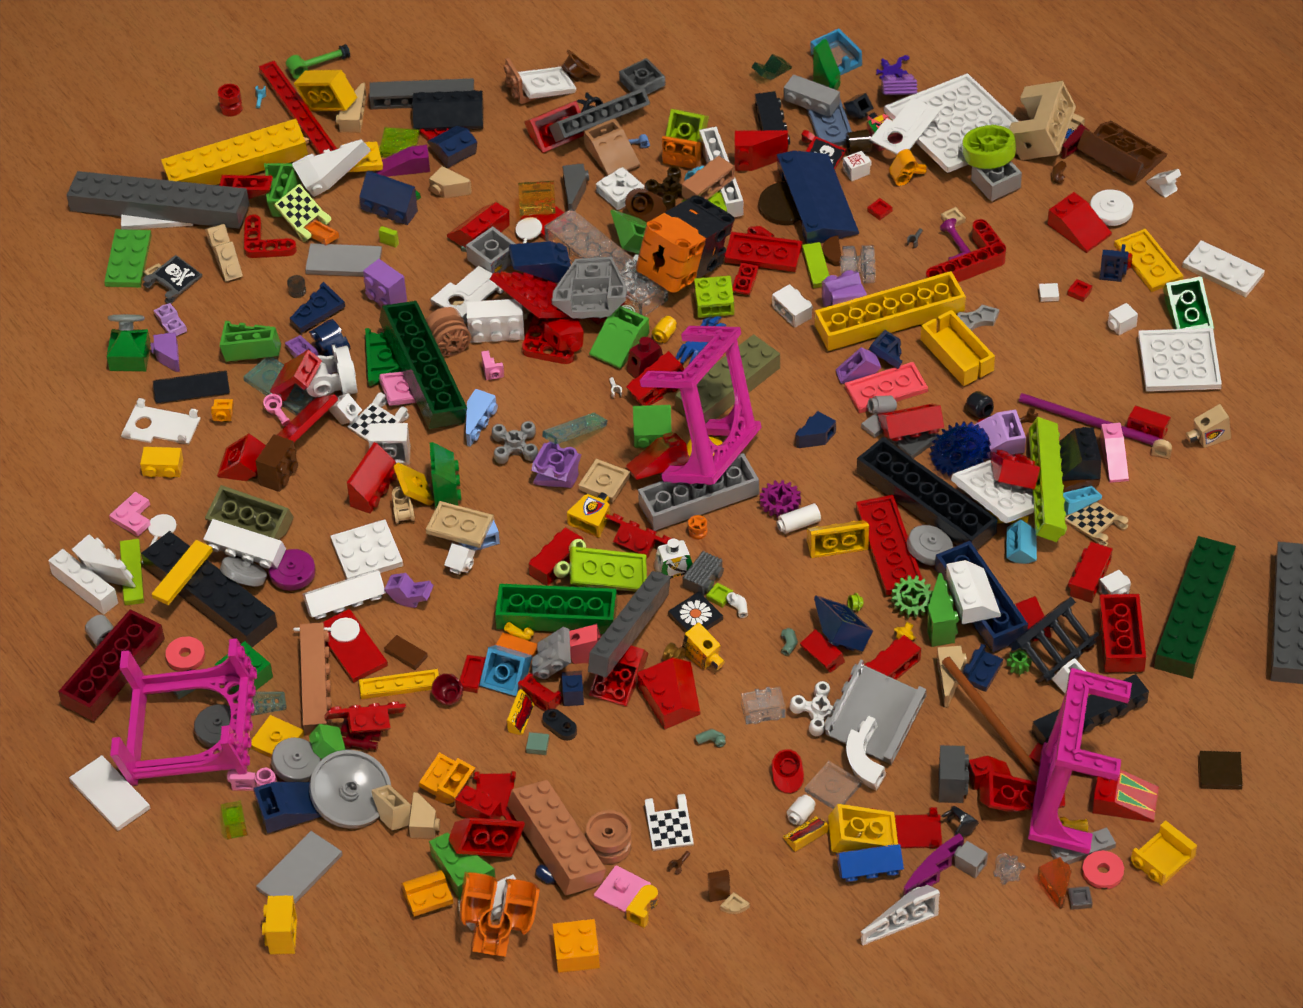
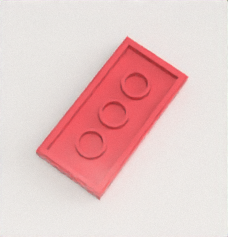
M914 362L901 365L899 369L894 367L845 383V389L859 414L868 411V400L873 398V396L892 395L896 402L928 392V386Z

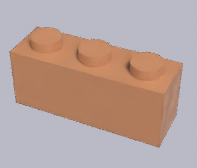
M717 156L683 182L682 197L687 200L691 196L698 195L708 200L735 178L734 165Z

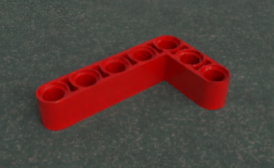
M977 219L972 225V240L979 249L928 268L926 278L952 271L959 283L1005 264L1006 246L986 220Z

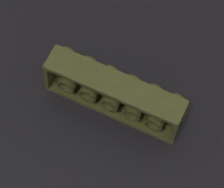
M754 334L739 345L748 392H751L780 369V353ZM726 356L714 364L697 384L705 424L709 419L719 417L735 403L734 389ZM678 392L675 395V410L686 417L681 393Z

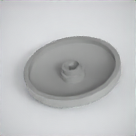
M341 750L327 755L317 764L310 779L309 793L315 809L325 820L343 828H361L374 823L380 818L371 793L372 789L385 785L391 786V782L384 767L372 756L356 750Z

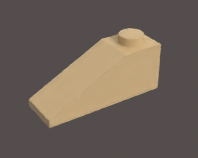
M361 83L354 91L357 99L350 107L336 115V125H339L340 132L361 133L367 96L365 83Z
M961 646L937 647V665L944 707L949 706L958 683L942 664V661L950 656L963 673V665L967 664L966 653L962 654Z

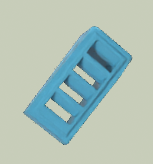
M1093 486L1064 492V511L1066 515L1072 514L1102 499V495Z

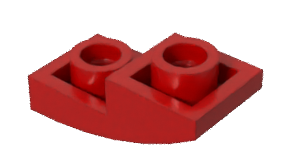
M741 263L732 287L733 292L750 295L757 278L759 266Z

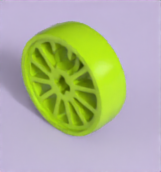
M985 125L974 128L963 138V156L969 165L980 169H993L1004 166L1012 161L1016 154L1014 134L1008 128L999 125Z

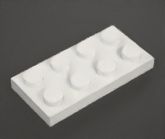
M1202 240L1182 264L1183 268L1244 297L1248 296L1265 272V270Z

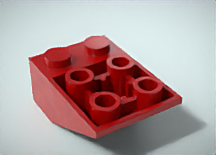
M997 449V452H990L995 480L1035 489L1040 467L1035 464V461L1027 458L1025 455L1015 453V456L1003 450Z
M630 646L607 677L595 675L589 696L627 707L638 684L637 672L644 670L649 653L645 649Z

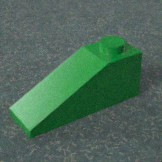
M824 38L813 48V82L837 90L841 84L840 71L829 43Z

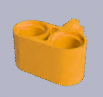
M904 149L895 157L889 168V173L897 186H903L910 181L913 174H925L927 166L925 164H918L909 149Z

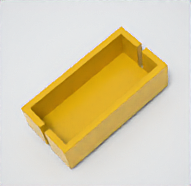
M952 310L938 316V325L935 318L921 325V341L963 386L977 380L978 376L981 378L994 371L995 355Z

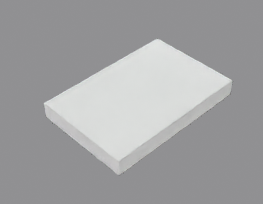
M561 67L518 72L522 79V88L529 99L576 92L575 85Z

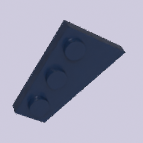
M323 281L320 289L316 293L313 292L308 302L302 304L290 317V323L302 333L343 309L345 302Z

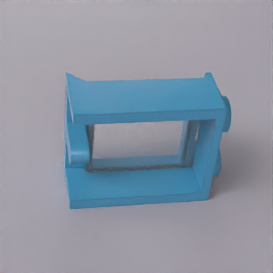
M840 29L810 41L811 55H813V48L824 38L828 41L840 71V76L862 66V50Z

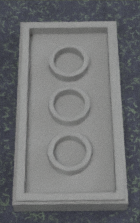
M310 243L305 269L306 274L364 276V269L377 259L381 260L382 246Z
M310 831L256 888L266 897L293 896L294 903H296L343 855L342 851Z

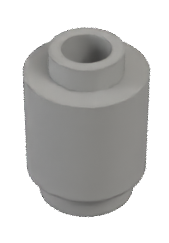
M892 395L873 396V398L868 400V411L875 415L896 410L897 402Z

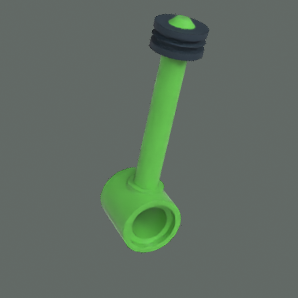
M344 44L339 46L337 51L306 61L302 60L299 55H293L286 60V67L293 78L298 79L304 71H308L307 67L337 57H342V59L349 58L350 50Z

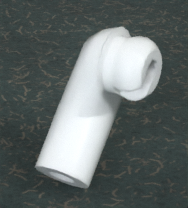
M734 592L728 593L726 596L728 603L738 609V616L740 618H746L748 616L746 599Z

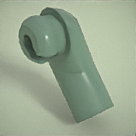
M791 628L783 629L781 632V636H784L783 639L786 640V644L781 649L782 654L785 656H789L798 644L795 631Z
M709 729L695 735L698 744L709 740L714 742L717 747H723L726 744L725 735L714 729Z

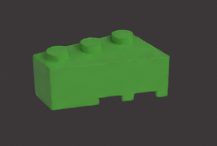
M264 163L265 176H273L270 192L266 193L269 209L272 216L283 217L274 204L297 185H301L302 181L292 163Z

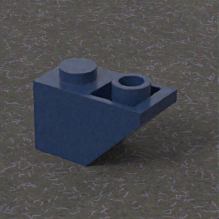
M817 411L808 418L802 428L797 430L795 434L796 447L806 448L826 445L836 433V420Z

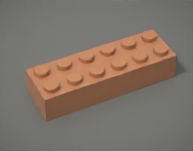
M544 780L512 789L507 806L517 821H524L523 831L565 896L601 885L606 868L549 781Z

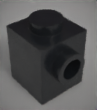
M867 93L856 95L843 103L851 119L856 117L861 119L868 115L867 112L874 109Z

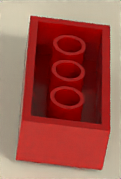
M1100 594L1098 613L1104 672H1145L1146 649L1140 594Z

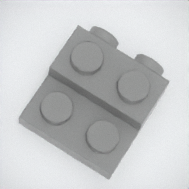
M562 627L537 643L538 654L532 657L533 675L546 679L571 664L570 633L568 628Z

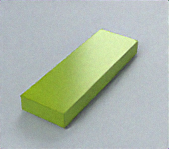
M820 242L802 245V250L813 288L822 287V281L830 275Z

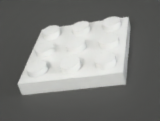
M385 519L330 536L346 579L373 570H379L382 573L403 566V560Z

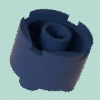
M333 319L324 322L309 332L312 339L316 341L314 343L316 350L319 353L322 351L324 353L323 356L333 355L332 345L334 344L336 348L348 346V349H351L346 336L343 337L341 328Z

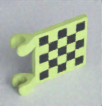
M300 184L274 204L276 209L295 229L303 242H306L312 236L304 226L315 217H318L319 221L325 225L331 221V217L317 205Z

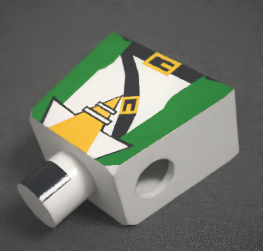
M673 538L668 540L667 544L657 548L654 569L656 572L671 576L670 579L685 575L693 564L683 540L678 541Z

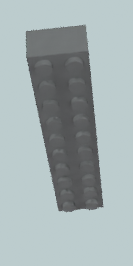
M77 171L66 195L70 211L115 216L128 215L210 226L225 224V227L239 229L250 204L246 188Z

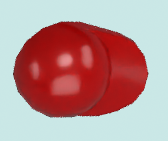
M791 749L779 751L772 760L775 785L784 793H794L801 788L804 782L801 757Z

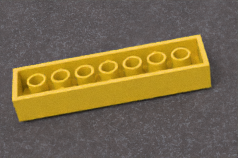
M293 119L161 159L165 176L169 181L217 185L220 184L222 175H250L265 170L264 163H290L307 156L308 150L297 119Z
M952 271L815 310V327L827 350L830 351L878 337L884 330L892 333L926 323L934 318L937 320L938 316L950 310L955 314L964 312L966 296Z

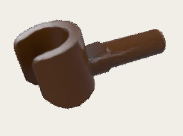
M1029 408L1027 415L1020 418V422L1028 421L1033 423L1038 416V413L1034 414L1035 408Z
M686 851L678 860H671L668 864L669 870L671 871L673 867L677 866L675 873L680 874L682 872L681 865L690 855V852Z

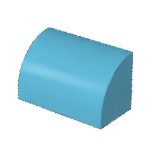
M1020 519L1007 527L1006 558L1015 563H1032L1037 561L1036 529Z

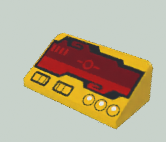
M521 689L518 690L507 719L508 732L517 735H523L534 707L533 701Z
M816 816L783 836V839L796 852L828 832V823Z

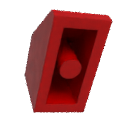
M987 755L969 760V779L974 790L979 789L980 782L989 771L1012 776L1007 763Z

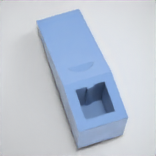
M475 389L468 399L466 414L467 446L471 447L473 442L478 440L481 430L488 425L492 414L496 413L498 405L496 404L495 395Z

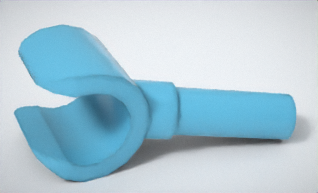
M258 86L255 87L257 97L256 108H260L262 98L266 97L265 86L263 89H259Z

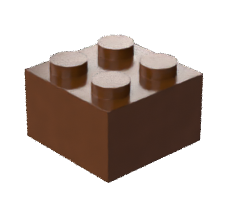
M273 434L256 459L259 484L261 486L280 492L288 484L290 476L298 468L294 441Z

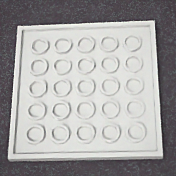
M968 73L884 107V112L892 120L897 117L912 97L940 111L938 114L939 118H941L937 124L932 122L916 143L947 173L968 165L963 156L962 141L969 131L985 125H999L1009 129L1012 122H1018L1012 114Z

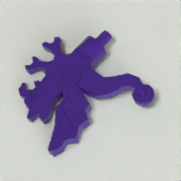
M909 56L899 57L897 63L891 66L887 60L882 58L881 66L884 70L877 69L876 75L883 74L879 76L882 79L884 75H895L896 78L902 77V74H909L907 70L901 69L902 61H908Z

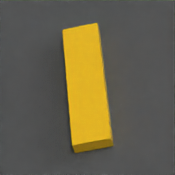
M195 540L152 592V598L169 605L213 552L212 547Z
M438 669L360 679L361 700L431 690L433 681L439 676Z

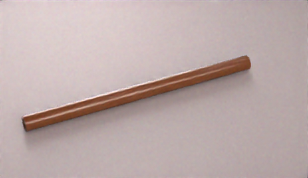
M950 656L946 657L942 664L1037 782L1039 768Z

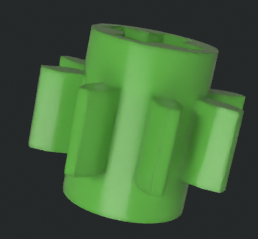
M1019 649L1014 653L1010 652L1009 659H1007V666H1011L1010 672L1019 675L1025 671L1029 672L1032 660L1028 658L1027 653Z

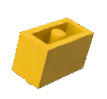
M144 447L140 463L142 475L148 477H180L183 466L181 448Z

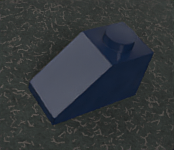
M582 671L562 672L564 706L584 705Z

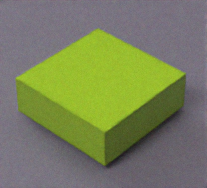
M381 226L378 230L380 243L396 248L399 244L397 231Z
M716 583L706 595V599L723 608L728 602L726 596L728 593L733 592V590Z

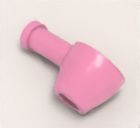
M276 394L267 395L263 401L265 410L270 414H276L282 426H286L290 423V419L281 410V397Z

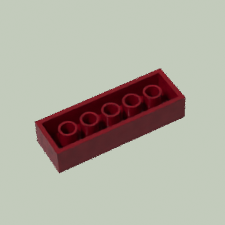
M130 609L58 691L62 706L94 722L128 682L120 670L121 651L129 650L138 666L141 667L164 641L162 625Z

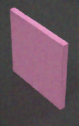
M616 865L595 892L594 897L626 913V908L639 890L645 885H651V883Z

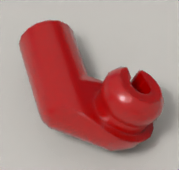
M751 226L747 229V234L774 237V234L762 226Z

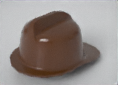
M567 50L569 56L561 68L570 77L581 79L589 73L600 77V73L593 66L580 59L572 51Z
M636 188L631 190L626 196L625 206L627 211L646 222L666 212L663 199L650 191Z

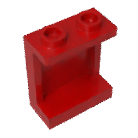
M309 349L284 364L270 392L280 396L284 402L287 400L295 383L303 390L307 389L322 360Z

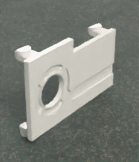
M912 97L893 121L887 118L870 138V141L896 155L901 150H910L932 122L937 124L941 118L938 116L940 111ZM891 133H900L903 136L902 141L897 144L890 143L887 138Z
M478 266L457 285L451 282L447 284L430 301L433 306L438 305L442 308L452 307L457 309L464 323L467 324V302L484 301L496 289L499 294L503 293L504 290L490 280L491 272ZM453 296H460L464 299V302L461 305H452L449 303V299Z
M138 398L137 405H135L121 437L151 443L153 438L189 445L201 418L198 417V410L190 409L189 415L146 407L145 400ZM142 418H148L152 421L151 425L145 429L137 428L136 422Z

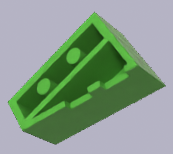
M225 321L219 346L227 362L279 356L281 341L275 327L263 325L250 327L246 326L245 323L235 325L231 324L230 321Z
M445 833L429 841L430 852L439 869L443 871L456 896L461 900L465 872H475L495 877V869L477 855L457 854L448 839L450 834Z

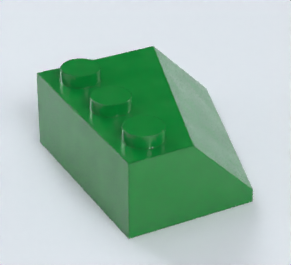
M430 442L435 509L440 501L458 506V501H462L461 489H457V486H460V475H456V472L459 471L458 460H454V453Z

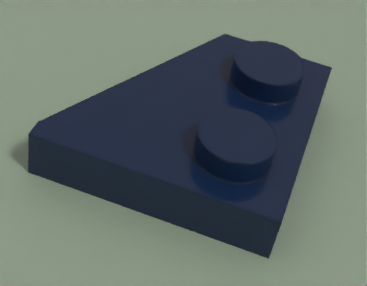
M884 330L868 350L898 369L902 364V360H900L902 354L900 348L901 339Z

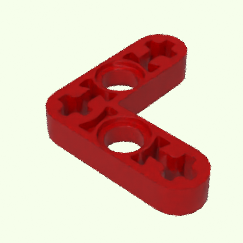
M255 214L245 218L244 250L247 257H285L296 253V242L293 239L261 240V218ZM256 234L257 237L249 238V235ZM269 246L275 247L273 250H266Z
M534 315L522 343L523 354L526 357L560 364L572 363L574 361V352L572 350L558 351L550 343L544 341V322L549 321V318H538ZM533 333L541 334L538 337L531 336ZM547 349H550V350L553 351V352L550 353V354L544 353V351L547 350Z

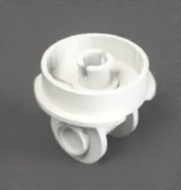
M334 344L332 345L333 355L327 357L317 356L322 362L307 388L308 394L314 397L330 395L338 390H341L342 395L358 393L353 361H351L348 346L336 348Z

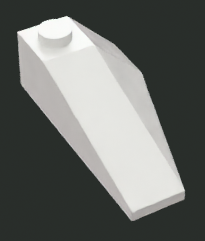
M361 139L341 145L337 150L330 151V149H327L320 155H307L292 163L305 188L315 197L330 189L370 152V148Z
M926 885L916 887L911 892H908L861 931V944L866 945L938 916L940 895L938 889Z

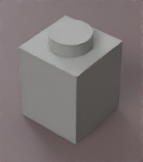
M966 841L954 853L955 867L976 878L987 865L988 853Z

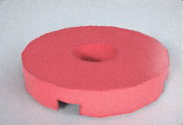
M189 636L180 637L168 645L165 657L168 665L176 671L194 670L203 663L205 649L202 642L196 638ZM184 652L190 653V655L186 657L180 656Z
M1103 850L1096 851L1088 855L1084 860L1082 868L1083 877L1089 885L1095 888L1107 887V889L1119 885L1122 881L1124 865L1122 860L1114 853ZM1104 867L1107 868L1109 871L1107 873H1101L1098 871V869Z

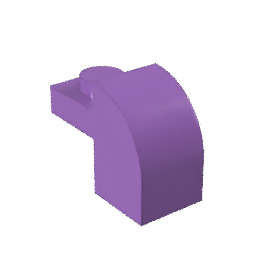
M407 573L391 575L384 590L400 605L416 608L420 601H427L434 585L430 581L414 583Z

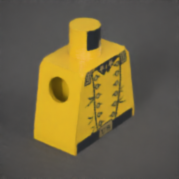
M698 622L685 633L682 647L686 649L685 656L702 669L712 665L715 669L719 670L724 665L725 661L719 656L721 647L719 642L701 623Z

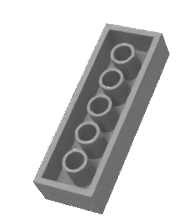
M741 453L715 484L661 481L638 489V501L649 524L656 531L690 519L694 515H701L758 495L759 479L744 453Z

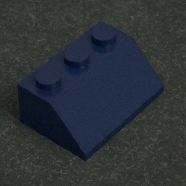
M367 171L359 196L361 209L408 226L418 212L415 186Z

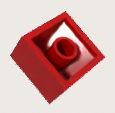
M250 433L226 447L217 476L219 478L247 481L252 477H256L258 475L256 459L266 445Z

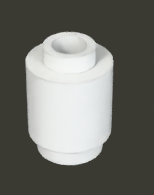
M808 795L798 797L786 812L788 820L794 825H802L814 811L815 801Z

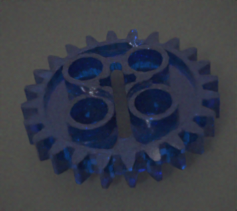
M963 421L962 425L959 426L956 422L955 427L952 428L951 425H948L949 430L942 429L943 434L936 435L938 440H932L934 446L930 447L932 452L929 453L937 471L940 470L942 474L947 473L948 477H950L953 473L983 463V458H989L987 453L991 452L989 447L991 445L990 438L984 428H980L979 424L974 426L970 422L967 426L966 422Z

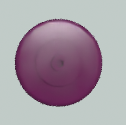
M299 549L285 550L278 568L270 567L268 571L270 580L276 587L283 590H298L307 586L313 580L316 569L313 558L307 552Z

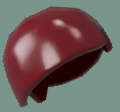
M444 673L439 675L432 683V694L442 705L452 706L463 696V686L460 680L453 674Z

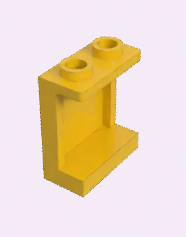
M1165 820L1160 825L1159 833L1139 850L1137 848L1132 850L1131 862L1136 868L1148 874L1151 880L1163 886L1195 857L1197 845Z

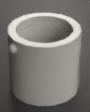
M96 615L85 625V632L94 644L98 646L114 626L105 615Z

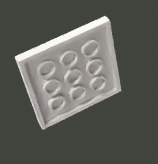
M1213 328L1141 330L1138 332L1146 391L1221 389L1222 383Z
M991 460L952 475L951 481L1004 523H1009L1034 513L1033 489L995 480Z

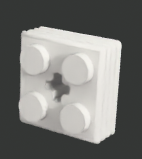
M623 167L596 183V192L617 210L625 206L626 196L631 190L636 188L644 189V185Z

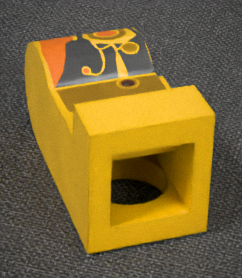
M645 885L639 890L626 908V920L643 928L646 927L649 922V911L658 904V890L655 886Z

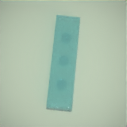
M591 413L543 430L542 437L554 444H558L607 426L608 420L596 413Z

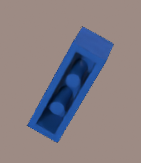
M900 844L836 853L840 878H845L846 882L856 881L858 876L866 875V879L879 877L878 873L886 872L887 875L899 874V870L904 869Z

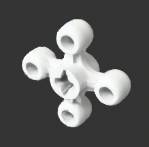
M820 681L815 685L813 691L815 698L813 701H806L804 697L796 695L789 704L790 710L795 714H800L803 711L809 712V716L812 719L809 724V732L813 736L823 734L825 730L824 719L827 716H832L835 711L827 699L830 693V686L824 681Z

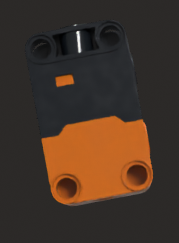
M691 196L679 205L647 222L636 264V271L664 287L667 291L678 292L687 285L692 284L695 278H700L723 264L726 253L724 243L726 237L731 234L735 220L734 216L701 196Z

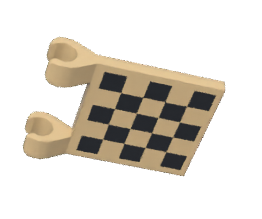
M1094 502L1065 517V523L1090 537L1097 544L1104 546L1108 545V542H1106L1108 536L1102 532L1113 522L1122 531L1128 528V524H1126L1128 522L1127 517L1115 514L1098 502Z

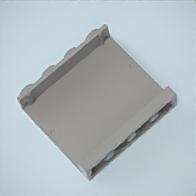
M860 660L859 664H855L851 670L850 675L852 677L850 681H846L842 688L843 695L841 699H837L834 703L833 710L835 711L832 717L828 716L825 721V732L827 736L847 744L851 729L859 732L858 728L863 720L866 721L867 717L871 716L876 719L878 727L868 742L865 753L892 765L927 696V690L921 686L918 689L908 686L865 666L864 661Z

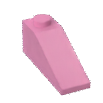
M1121 423L1102 424L1100 442L1109 483L1129 481Z

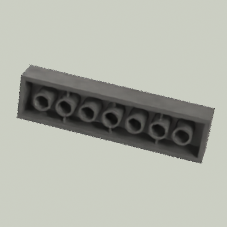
M1278 542L1275 555L1271 681L1303 684V544Z

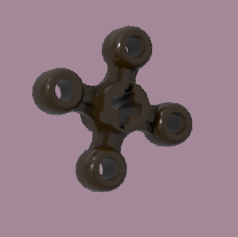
M677 166L670 167L667 170V177L663 180V183H658L655 179H649L645 183V190L656 195L658 192L664 193L662 199L666 210L675 207V199L682 193V184L679 183L681 180L680 168Z

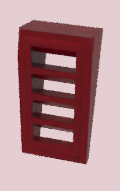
M1080 124L1062 145V159L1079 150L1077 146L1084 129L1089 130L1084 125Z

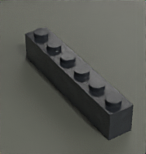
M1136 674L1122 680L1132 683L1128 703L1092 694L1088 696L1083 732H1089L1098 725L1110 722L1113 718L1126 715L1129 711L1141 708L1148 702L1149 690ZM1060 709L1033 721L1032 734L1040 744L1048 743Z

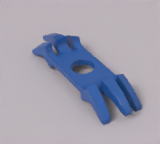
M720 316L706 318L701 326L708 324V326L716 325L723 327L727 325L724 323L717 324L721 319ZM687 341L685 344H682L675 358L679 360L682 356L680 363L683 364L689 355L693 353L690 364L709 342Z

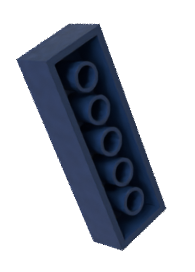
M971 541L936 554L935 570L938 574L942 573L943 579L946 580V567L949 563L967 560L984 568L1001 616L971 623L993 653L1009 646L1010 643L1027 631L1028 623Z

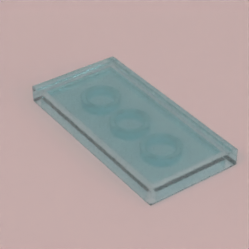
M266 357L243 376L244 381L266 396L273 394L270 392V389L284 364L273 357ZM295 383L287 400L282 401V406L297 416L316 397L308 394L307 389L303 390Z

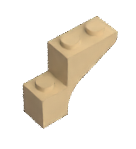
M225 224L206 228L205 231L209 244L215 253L224 280L229 281L242 277L233 242L229 240Z

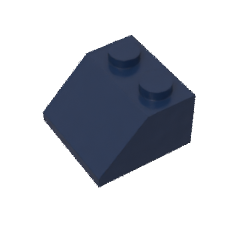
M455 126L428 140L427 143L445 167L448 168L475 154L478 141L467 128Z

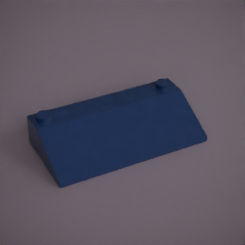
M795 150L777 154V169L782 181L787 182L802 221V234L806 244L824 243L830 237L837 235L840 239L859 234L829 154Z

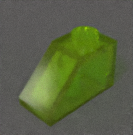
M241 800L221 804L227 840L247 836Z

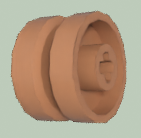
M614 810L598 812L586 824L587 841L603 864L620 862L631 851V824L626 816Z

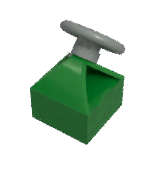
M131 314L109 315L107 317L109 321L119 322V329H111L106 356L109 370L146 372L151 347L148 329H134L133 324L136 321H143L145 317L143 315Z

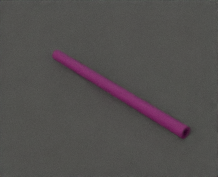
M1021 393L1019 397V402L1100 429L1102 424L1112 423ZM1121 426L1123 436L1152 446L1154 441L1161 439Z

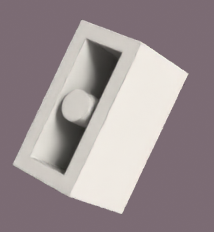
M790 284L772 294V307L794 328L812 318L813 306L811 302L801 296L800 292Z

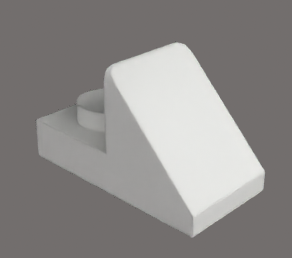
M1179 169L1161 172L1146 182L1160 195L1167 197L1177 191L1175 182L1176 178L1181 176Z

